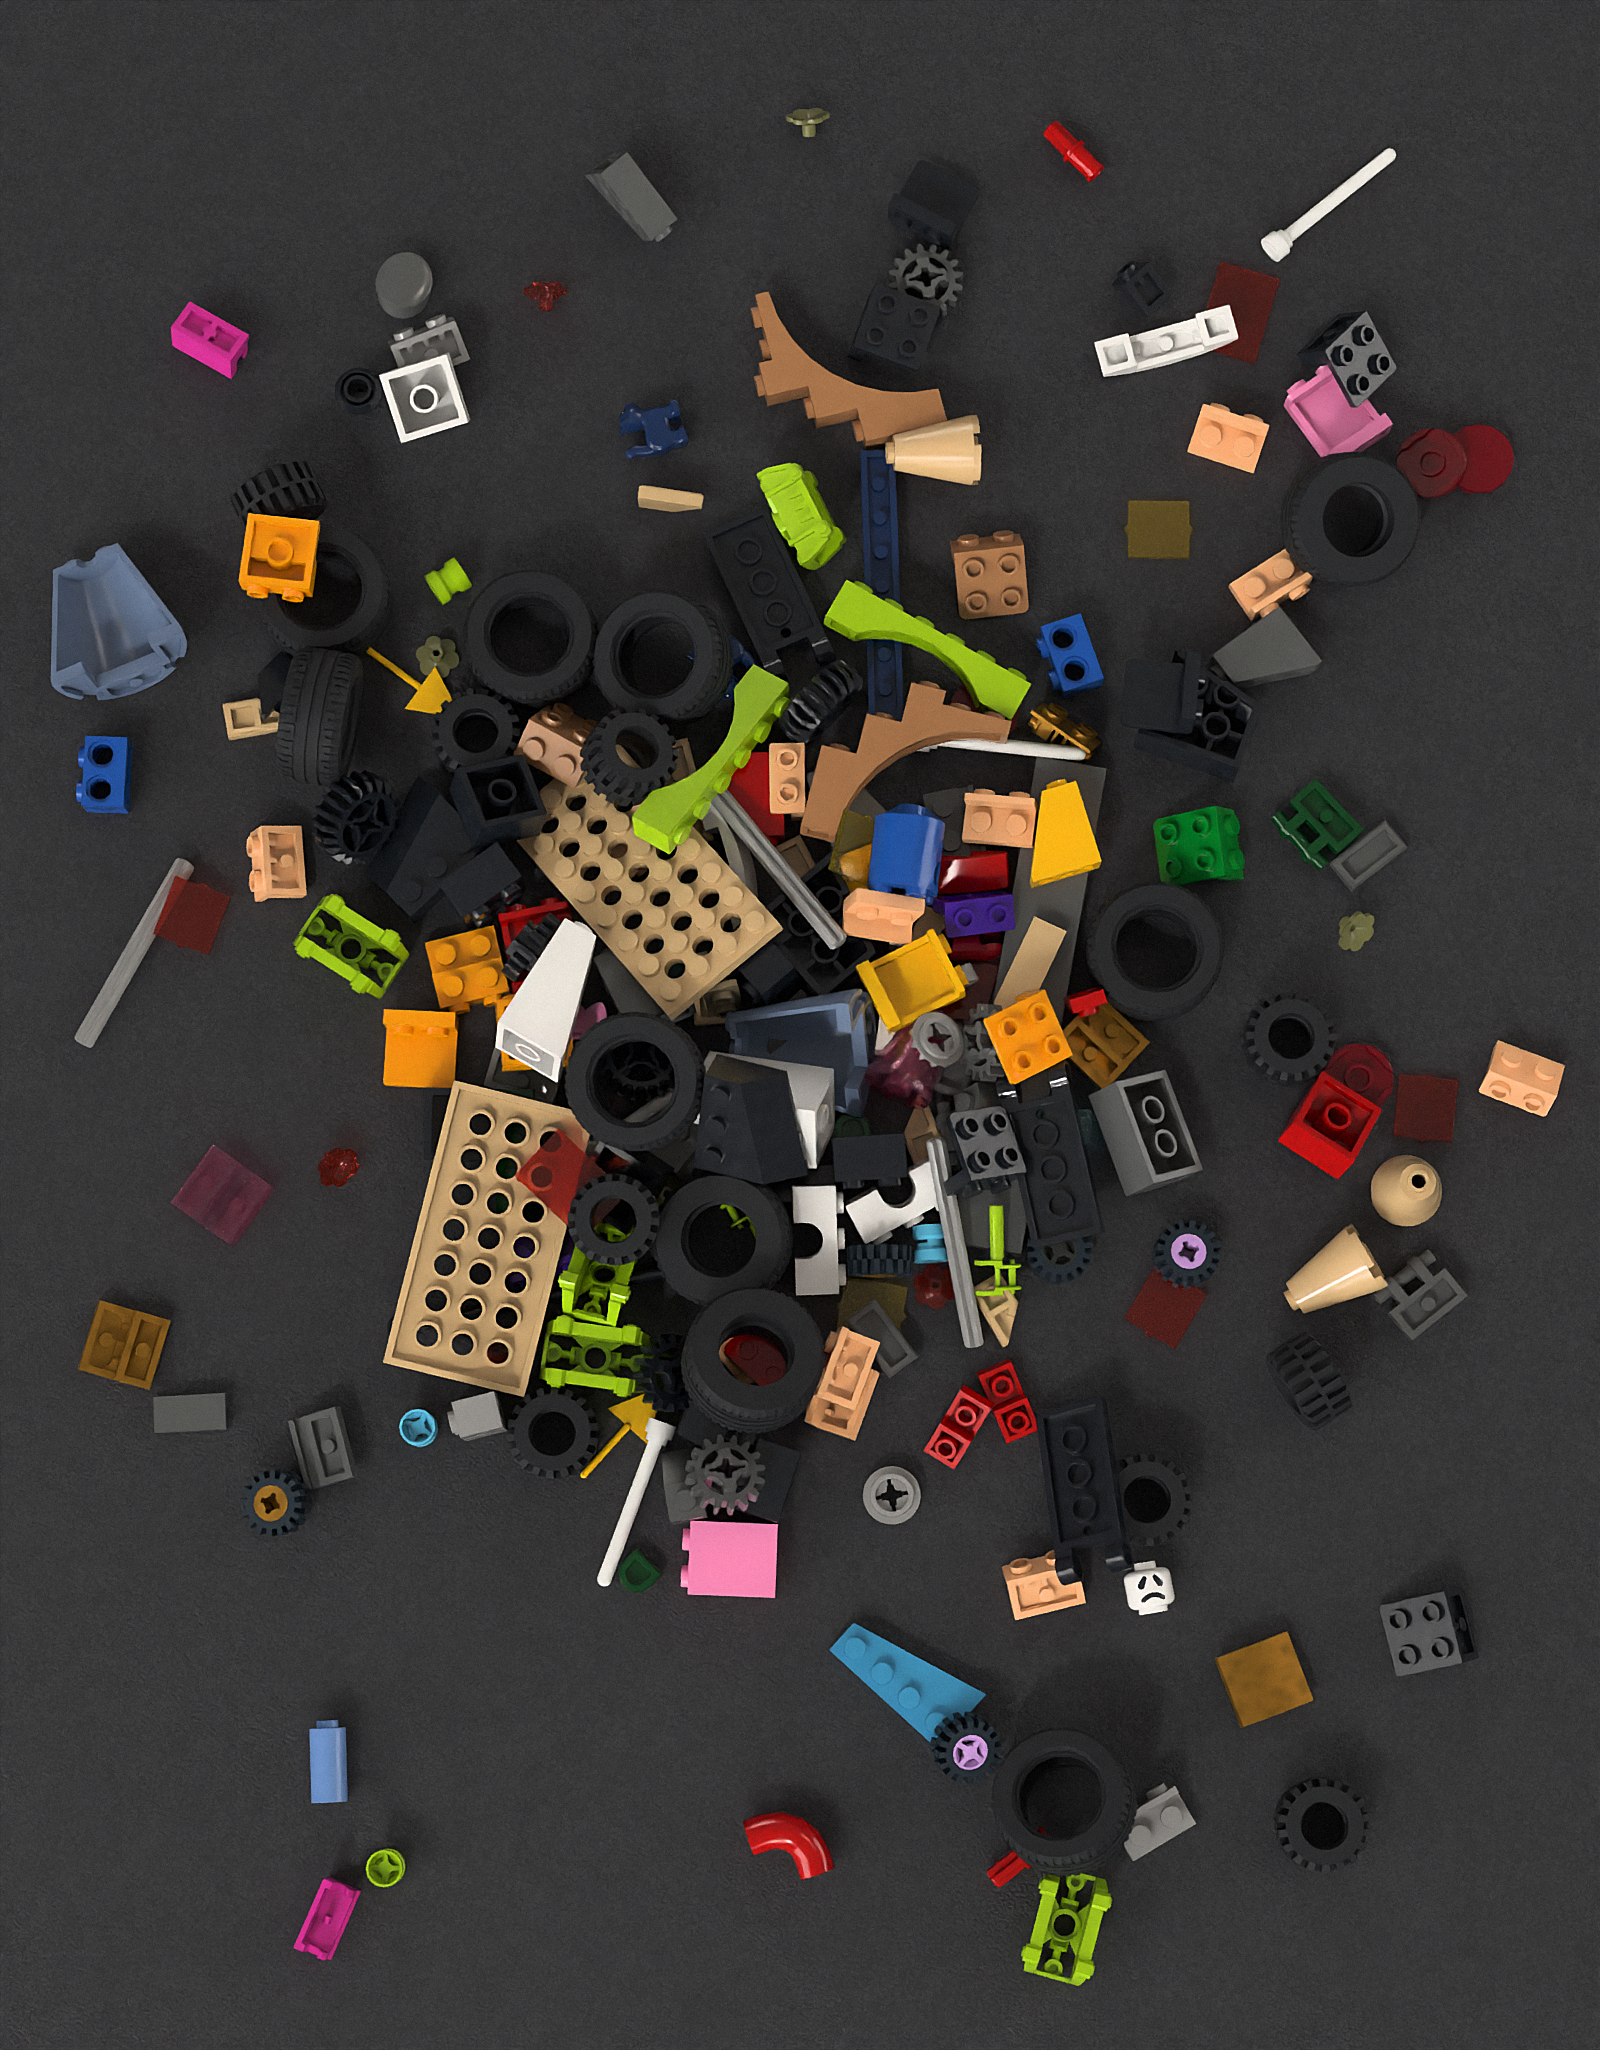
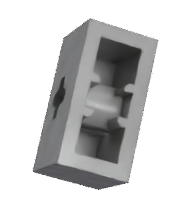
M492 1391L451 1402L453 1411L447 1412L451 1431L455 1435H459L464 1441L508 1431L500 1397L496 1392Z

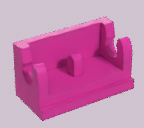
M190 301L171 326L172 346L230 379L237 372L239 357L245 359L247 355L249 334Z
M331 1877L324 1878L293 1948L301 1952L312 1953L321 1960H332L361 1891Z

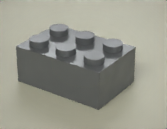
M1166 1070L1117 1081L1089 1095L1126 1196L1177 1183L1203 1170Z

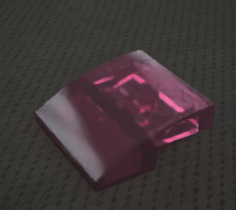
M212 1145L171 1203L234 1247L275 1188L222 1150Z

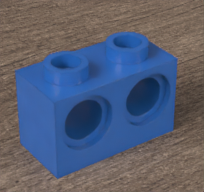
M1081 613L1041 626L1040 638L1035 639L1041 659L1047 658L1051 670L1047 671L1052 690H1059L1061 698L1065 699L1101 687L1104 676ZM1057 635H1066L1070 638L1072 644L1067 648H1059L1054 644L1053 638ZM1069 667H1077L1082 671L1083 678L1078 681H1072L1066 677L1064 671Z
M85 736V746H80L78 752L79 767H83V780L77 781L76 799L77 802H81V806L86 812L129 814L133 744L128 737ZM102 751H113V757L109 763L105 765L97 764V757ZM99 786H111V792L105 799L95 798V791Z

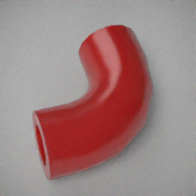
M784 1812L760 1814L743 1820L747 1839L754 1856L775 1849L788 1852L795 1861L801 1880L835 1868L830 1850L820 1832L802 1817Z

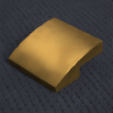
M1108 1001L1098 1006L1099 1011L1097 1013L1084 1017L1077 1015L1063 1030L1073 1054L1068 1059L1100 1089L1111 1085L1150 1043Z
M98 1300L77 1369L150 1390L171 1320Z
M1287 1631L1214 1659L1240 1728L1313 1701Z

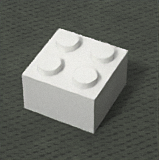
M449 352L379 375L401 443L469 422L470 417Z

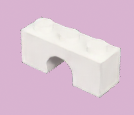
M929 1157L907 1168V1173L912 1181V1193L905 1202L897 1205L884 1202L874 1186L843 1202L846 1211L865 1244L872 1241L874 1245H878L893 1236L891 1230L902 1224L905 1228H909L924 1219L922 1214L934 1207L939 1211Z
M835 1184L792 1186L794 1223L813 1224L821 1231L823 1236L822 1246L817 1253L809 1257H795L796 1295L839 1294V1286L846 1285V1265L838 1264V1250L845 1249L844 1228H837V1214L844 1213L843 1192H836Z

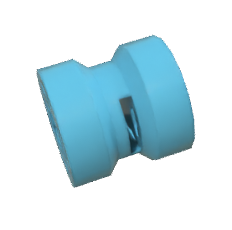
M924 1224L912 1226V1237L916 1240L917 1245L913 1252L914 1263L947 1262L948 1257L942 1225Z
M414 1409L405 1413L399 1425L400 1434L403 1439L417 1447L431 1444L437 1437L439 1430L434 1416L421 1409Z

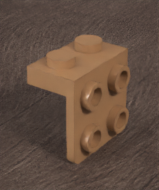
M1002 530L994 532L993 536L982 538L975 534H967L958 537V540L950 541L951 556L955 566L958 611L962 619L1019 614L1028 610L1024 544L1019 533L1014 534L1013 531Z
M555 703L554 706L547 705L529 719L513 755L523 754L528 764L575 789L579 786L585 771H581L580 763L584 759L580 757V751L585 745L583 742L599 722L591 719L585 720L577 716L572 708L562 703Z

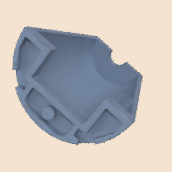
M118 543L101 547L95 552V557L88 562L73 559L63 566L53 569L51 683L58 692L71 698L82 700L83 694L96 695L98 700H108L140 692L160 682L176 669L175 661L177 658L184 657L186 653L187 640L182 627Z
M850 989L735 1012L728 1011L725 1029L727 1032H730V1038L732 1039L729 1046V1054L834 1069L835 1110L854 1117L862 1116L872 1079L867 1077L871 1069L870 1061H875L876 1047L875 1013L868 992H863L862 989ZM768 1038L788 1040L771 1055L767 1051Z

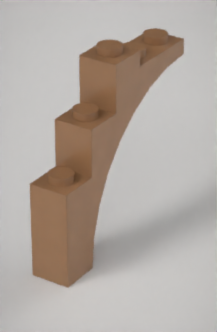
M769 291L755 295L756 307L750 308L754 327H761L764 339L759 340V346L765 362L759 363V375L754 376L758 396L765 395L767 406L808 396V398L803 399L807 419L814 418L816 429L857 419L852 421L854 435L857 442L863 441L865 450L885 447L886 442H892V435L947 421L939 389L918 392L881 391L856 385L832 374L812 360L791 338L776 313Z
M920 681L919 684L911 682L901 722L895 721V717L887 713L876 712L874 715L866 714L857 753L850 752V748L841 744L833 743L829 747L821 746L801 823L800 834L835 843L843 818L857 795L878 773L896 760L924 747L950 741L981 740L1006 744L1012 721L1005 720V716L996 712L987 711L984 714L972 712L970 707L960 703H951L950 706L944 705L946 691L940 690L937 684L928 681Z

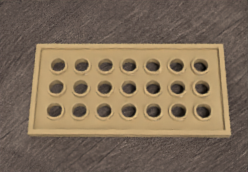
M616 745V751L625 764L641 769L621 745ZM585 771L579 786L575 789L554 778L539 791V794L547 811L544 824L549 820L555 819L559 821L558 828L552 833H544L541 830L539 836L516 840V842L671 1021L783 930L780 923L693 826L685 843L676 846V854L668 860L660 859V849L634 835L632 816L641 804L633 806L627 812L618 811L619 800L610 803L605 800V794L601 793L598 796L593 791L596 788L593 783L587 784L584 779L588 774L587 771ZM575 798H586V804L582 809L578 811L569 809L570 803ZM606 821L607 827L602 833L597 835L590 833L591 826L595 822ZM571 843L580 845L579 851L574 856H563V850L567 845ZM624 844L628 846V851L623 857H611V852L617 845ZM599 867L601 869L599 876L595 880H584V873L589 868ZM640 868L649 870V875L644 881H632V875L636 870ZM685 871H698L695 881L689 884L681 883V876ZM612 891H620L622 893L621 899L616 904L606 905L604 903L608 893ZM662 892L670 894V900L666 905L660 907L653 905V900L657 894ZM707 895H719V901L714 907H702V901ZM633 915L643 917L642 923L638 928H625L629 917ZM684 916L692 918L691 925L686 930L677 931L674 929L675 922L679 918ZM731 918L741 920V925L736 931L731 933L723 931L727 920ZM655 939L664 941L661 951L655 954L647 953V946L651 941ZM703 941L713 942V948L710 953L702 956L696 954V947L699 943ZM673 965H685V972L679 978L668 977V971Z
M454 1080L383 1363L521 1397L525 1396L568 1224L570 1204L575 1196L590 1136L575 1119L571 1109ZM477 1114H485L491 1120V1128L484 1135H477L470 1128V1121ZM515 1122L522 1124L526 1129L525 1139L518 1144L509 1142L505 1137L507 1126ZM548 1131H554L561 1137V1146L555 1152H546L540 1145L541 1136ZM468 1149H476L482 1155V1164L475 1170H468L461 1163V1156ZM502 1158H512L517 1163L518 1170L514 1177L504 1179L497 1174L496 1165ZM539 1166L549 1168L553 1174L552 1182L544 1188L535 1186L531 1180L533 1170ZM459 1184H467L473 1190V1199L467 1205H458L452 1198L453 1189ZM503 1193L508 1198L509 1206L504 1213L494 1214L489 1210L487 1201L492 1194ZM531 1201L540 1203L544 1209L542 1219L536 1223L526 1221L522 1214L523 1207ZM451 1219L461 1221L465 1228L464 1235L456 1241L446 1238L443 1232L445 1223ZM485 1228H493L500 1235V1242L493 1249H485L479 1243V1234ZM523 1236L531 1238L535 1243V1251L528 1258H521L514 1252L515 1241ZM443 1254L452 1256L456 1262L454 1272L448 1276L438 1274L434 1266L437 1257ZM484 1263L490 1268L491 1277L487 1283L480 1285L471 1280L470 1269L473 1265ZM520 1272L525 1276L526 1287L523 1291L512 1293L507 1290L505 1279L509 1273ZM432 1290H441L447 1297L446 1306L440 1311H433L426 1305V1296ZM469 1298L477 1299L482 1305L481 1315L474 1320L465 1318L461 1313L462 1303ZM503 1307H510L517 1313V1322L511 1328H502L496 1321V1314ZM431 1325L437 1330L438 1339L434 1345L423 1346L418 1342L417 1331L421 1326ZM467 1334L472 1338L473 1349L470 1353L460 1355L453 1350L452 1341L456 1335ZM495 1342L505 1344L509 1351L507 1360L500 1364L491 1362L487 1356L489 1346Z

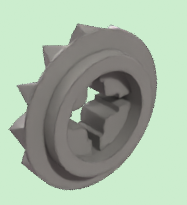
M928 1012L914 1021L915 1024L909 1034L913 1036L911 1047L917 1048L920 1053L919 1060L926 1059L930 1062L931 1067L940 1065L945 1068L955 1063L961 1057L964 1049V1039L960 1028L950 1017L939 1012ZM932 1036L937 1039H946L939 1046L928 1041Z
M888 1466L878 1469L870 1475L864 1485L863 1502L865 1508L874 1519L881 1523L899 1524L905 1522L914 1515L920 1504L921 1493L919 1484L914 1476L903 1468ZM887 1480H891V1485H893L895 1491H907L908 1493L897 1499L896 1511L892 1510L889 1501L876 1500L877 1496L887 1492Z

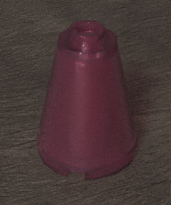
M912 1023L902 1028L872 1061L865 1073L868 1074L865 1079L875 1091L892 1101L896 1095L905 1099L903 1106L924 1109L927 1108L932 1100L940 1065L931 1067L930 1062L926 1059L919 1060L920 1053L917 1048L911 1047L913 1036L909 1032L915 1024ZM934 1036L928 1039L931 1044L936 1043L938 1046L946 1040L937 1039Z

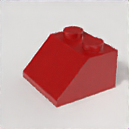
M1322 1071L1291 1115L1277 1141L1338 1180L1355 1161L1383 1109Z

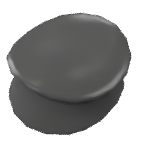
M405 252L388 258L380 267L375 280L379 304L386 313L401 319L414 317L425 308L430 298L433 284L432 271L428 263L417 254Z

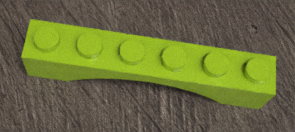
M846 579L825 616L824 625L852 641L867 639L894 640L911 644L929 652L945 663L960 679L970 694L976 711L981 714L987 711L996 712L1005 716V720H1012L1031 686V683L1026 681L1027 677L1023 673L1013 668H1008V670L995 664V658L988 653L980 650L977 653L964 646L965 642L958 636L951 633L946 635L933 629L935 627L934 624L921 616L914 618L903 612L904 608L896 601L888 598L884 601L873 595V590L859 581L852 583Z
M753 664L734 688L735 707L733 721L728 735L717 753L702 768L689 777L670 786L652 790L632 816L634 835L669 855L677 845L684 844L689 837L691 827L697 819L701 820L707 815L712 800L718 793L722 794L726 791L731 782V776L738 768L741 769L747 764L751 751L758 742L763 743L767 739L772 724L778 717L780 718L783 715L788 704L791 703L789 699V683Z

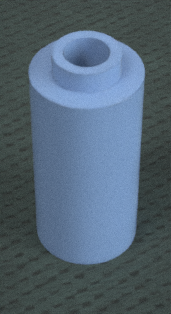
M338 1720L316 1721V1728L309 1729L311 1803L347 1802L346 1727H338Z

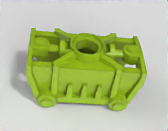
M796 463L768 467L757 473L756 475L761 483L760 487L765 493L768 504L773 511L771 512L773 520L782 536L788 541L789 546L796 548V558L799 564L809 570H816L824 566L843 547L842 545L846 542L847 538L843 530L836 527L816 488L818 481L814 473L804 471L802 466Z
M337 894L322 897L317 908L292 942L296 946L294 949L297 951L296 954L304 959L305 957L308 959L313 957L350 981L351 989L358 994L368 992L381 999L409 957V952L400 942L399 934L392 929L384 931L345 906L344 899ZM322 910L340 921L343 933L336 929L332 932L326 929L325 923L319 917ZM309 934L315 937L322 935L327 938L326 944L332 948L322 949L307 939L305 935ZM350 940H355L361 945V953L354 959H347L342 955L343 945ZM384 949L400 960L396 965L390 963L380 964L376 961L377 955L371 951ZM360 966L366 970H369L371 967L377 970L379 978L384 982L382 987L380 988L370 978L363 975Z
M593 1215L595 1231L598 1235H600V1232L608 1234V1241H621L631 1234L625 1235L612 1225L603 1224L599 1216ZM575 1246L568 1269L560 1273L558 1280L559 1287L562 1288L563 1314L599 1325L616 1327L620 1309L630 1299L631 1291L628 1285L630 1276L633 1273L634 1264H636L638 1259L625 1265H605L589 1259ZM603 1268L612 1270L615 1274L614 1278L608 1282L598 1281L594 1275ZM590 1290L589 1296L592 1298V1301L586 1303L582 1310H575L579 1295ZM609 1293L607 1317L602 1315L599 1303L600 1301H605Z
M568 1315L557 1316L556 1320L554 1319L547 1323L539 1379L546 1380L550 1387L561 1388V1386H565V1383L614 1390L613 1393L620 1397L631 1396L632 1392L644 1393V1391H636L635 1389L641 1383L640 1381L616 1377L610 1371H620V1366L630 1367L633 1372L640 1370V1366L634 1360L635 1358H643L644 1354L626 1359L622 1358V1353L613 1352L624 1344L634 1346L650 1345L649 1338L651 1337L642 1332L641 1328L637 1327V1325L627 1324V1326L623 1325V1328L574 1322L575 1319ZM554 1334L573 1337L581 1347L572 1346L571 1351L562 1350L558 1344L550 1341V1336ZM593 1348L603 1350L606 1355L605 1364L598 1369L590 1368L585 1361L587 1352ZM566 1358L570 1359L569 1364L578 1366L568 1371L546 1368V1363Z
M1083 1873L1077 1876L1073 1874L1066 1876L1069 1892L1067 1898L1062 1897L1059 1906L1055 1897L1060 1876L1056 1874L1044 1875L1043 1879H1040L1038 1886L1042 1897L1030 1943L1026 1942L1021 1951L1022 1961H1025L1024 1971L1080 1986L1086 1979H1090V1976H1093L1095 1965H1093L1094 1961L1091 1959L1103 1912H1107L1108 1908L1111 1907V1893H1108L1105 1879ZM1087 1880L1094 1881L1089 1903L1078 1910L1080 1902L1075 1900L1077 1891L1084 1887ZM1061 1914H1068L1074 1919L1075 1928L1068 1935H1060L1054 1929V1921ZM1051 1939L1049 1948L1054 1949L1052 1958L1045 1962L1041 1970L1036 1969L1043 1944ZM1070 1943L1075 1959L1070 1978L1063 1976V1967L1059 1960L1061 1952L1067 1953Z

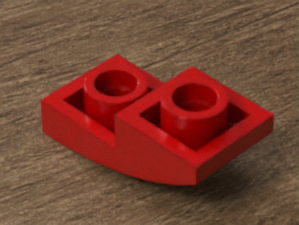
M973 851L970 856H942L938 894L978 892L1010 886L1007 851Z
M1009 1358L976 1372L986 1398L994 1403L991 1410L1007 1444L1038 1431L1035 1416Z
M963 1385L925 1447L924 1452L950 1468L955 1469L994 1403Z

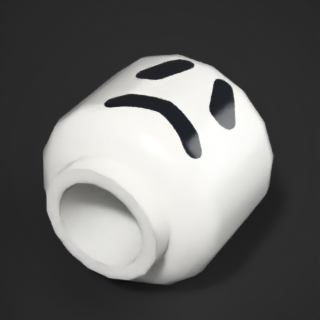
M1155 1560L1134 1564L1135 1572H1130L1124 1577L1129 1607L1133 1610H1139V1615L1167 1611V1605L1171 1604L1175 1599L1170 1571L1165 1567H1156Z

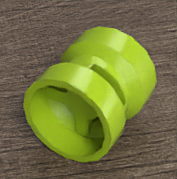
M454 557L446 561L444 567L439 571L432 570L424 575L429 587L442 605L451 601L453 595L458 591L465 592L472 587L470 580Z
M390 1848L381 1849L371 1855L366 1865L367 1877L373 1884L379 1887L394 1885L402 1879L406 1870V1863L402 1854Z

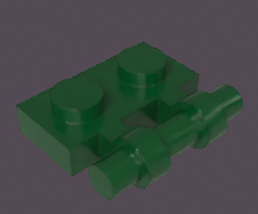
M1316 778L1288 803L1297 813L1291 820L1281 810L1270 819L1279 828L1278 834L1284 840L1288 838L1301 852L1299 856L1306 863L1310 862L1318 871L1329 862L1320 853L1326 845L1337 855L1364 830ZM1304 822L1318 836L1313 843L1298 829Z

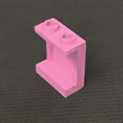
M1328 365L1318 368L1315 372L1317 376L1307 383L1302 379L1287 390L1289 395L1283 406L1320 457L1343 452H1363L1388 435L1393 425L1386 413L1380 416L1368 399L1359 407L1351 408Z
M690 1521V1529L683 1528L682 1550L689 1551V1565H682L681 1587H688V1595L775 1598L778 1524Z

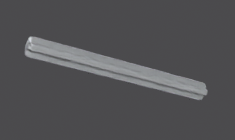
M727 789L722 794L718 793L711 802L829 948L834 950L844 944L847 938L846 933Z
M177 858L78 1029L75 1035V1040L78 1043L89 1048L93 1047L191 876L194 866L190 862Z
M944 1137L931 1138L927 1140L926 1146L963 1342L966 1348H975L983 1345L984 1340L957 1196H947L943 1182L953 1176L947 1143Z

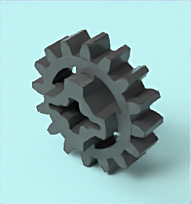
M918 244L917 253L913 254L909 249H905V260L895 258L894 267L897 270H889L888 279L894 282L888 284V287L940 307L939 313L942 316H946V305L956 307L958 299L954 295H962L963 286L957 283L963 281V272H954L958 268L957 259L950 262L947 261L948 250H944L939 255L936 253V245L932 244L929 251H924L923 246ZM932 264L939 266L941 269L936 268ZM916 265L914 271L910 274H906V276L904 277V274L907 272V270L912 266ZM927 278L928 283H930L931 285L928 287H924V283L921 281V279ZM948 288L941 298L935 299L939 292L945 291Z
M979 1003L977 1004V1009L971 1008L969 1010L970 1019L964 1018L963 1020L964 1028L961 1032L964 1039V1049L960 1063L967 1065L965 1074L972 1075V1080L995 1082L997 1077L1005 1075L983 1022L986 1017L1002 1010L1001 1005Z
M720 1434L717 1435L715 1444H712L706 1438L703 1440L702 1450L696 1447L693 1449L691 1454L693 1460H688L685 1468L686 1471L690 1472L686 1475L685 1484L694 1485L691 1489L690 1497L701 1496L700 1507L702 1509L708 1504H712L713 1514L717 1515L720 1508L725 1507L728 1515H733L736 1505L742 1511H745L749 1504L748 1500L757 1501L760 1494L757 1490H762L765 1480L760 1477L764 1474L765 1465H756L759 1461L760 1453L754 1452L750 1454L748 1452L750 1446L748 1441L739 1446L737 1445V1436L733 1435L730 1442H724V1438ZM714 1456L712 1464H706L705 1468H701L705 1461ZM746 1481H749L748 1485L736 1494L737 1486L744 1485Z

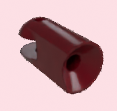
M945 928L940 933L944 934L951 947L952 953L947 955L950 961H990L1002 954L1003 945L992 943L1001 937L1002 934L1000 932L952 938L945 935Z

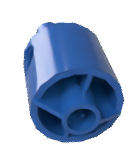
M899 804L883 814L876 815L867 889L925 899V905H932L933 897H936L938 894L945 823L925 807L915 804Z

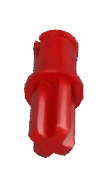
M1057 121L1046 128L1043 133L1044 137L1064 156L1063 161L1065 163L1070 162L1088 182L1093 181L1102 172L1104 165L1084 147V141L1075 139Z
M1041 1826L1038 1828V1830H1036L1037 1832L1048 1835ZM1011 1850L987 1869L986 1873L995 1886L1002 1887L1025 1867L1029 1870L1031 1866L1026 1864L1023 1859H1020Z

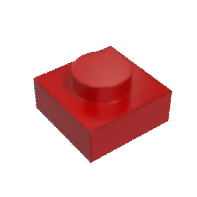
M1097 986L1063 997L1067 1011L1073 1014L1078 1013L1079 1017L1097 1013L1099 1011L1098 1006L1107 1003L1104 989Z

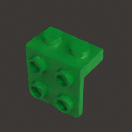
M1211 806L1155 820L1153 828L1161 882H1166V884L1170 882L1176 886H1184L1211 879L1229 882L1244 879L1242 869L1244 868L1245 860L1242 851L1239 849L1237 835L1240 832V824L1234 810Z

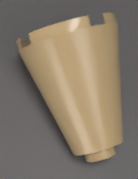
M967 415L892 435V442H886L885 444L886 463H892L894 471L966 485H978L981 477V444H978V438L974 436L975 433H980L977 415Z
M1411 1155L1393 1157L1384 1162L1372 1177V1204L1379 1215L1391 1224L1399 1226L1419 1225L1431 1218L1440 1205L1442 1199L1441 1180L1436 1170L1419 1157Z
M1353 1224L1340 1231L1286 1282L1288 1290L1283 1293L1294 1311L1300 1308L1305 1314L1373 1293L1389 1286L1366 1244L1361 1243L1358 1237L1360 1234Z

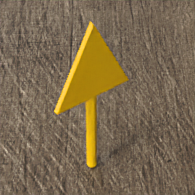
M371 647L366 651L367 654L418 690L405 709L436 714V712L441 713V704L445 700L449 703L453 700L436 666L423 684H420Z
M645 1394L608 1408L624 1425L581 1472V1478H586L629 1429L646 1444L648 1443V1440L645 1439L648 1432L644 1430L649 1417L655 1419L657 1411L652 1410V1403L642 1402Z

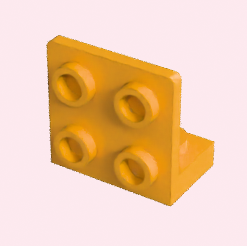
M1045 989L1026 991L1015 997L1016 1003L983 1020L1010 1084H1017L1073 1055Z
M384 1009L383 1024L387 1030L383 1083L386 1086L452 1088L456 1078L459 1018L456 1012Z

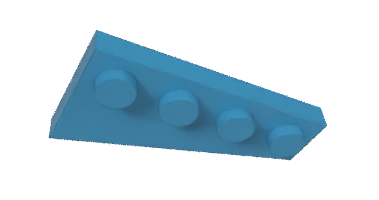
M855 1623L829 1649L929 1742H931V1737H938L934 1731L937 1725L942 1729L946 1726L942 1721L944 1718L948 1717L953 1721V1713L957 1712L964 1717L965 1711L971 1712L986 1695Z

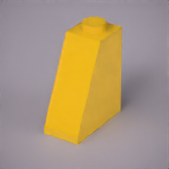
M1066 779L1051 782L1046 785L1047 790H1043L1041 793L1029 881L1031 888L1098 869L1101 865L1102 860L1076 781L1067 783Z

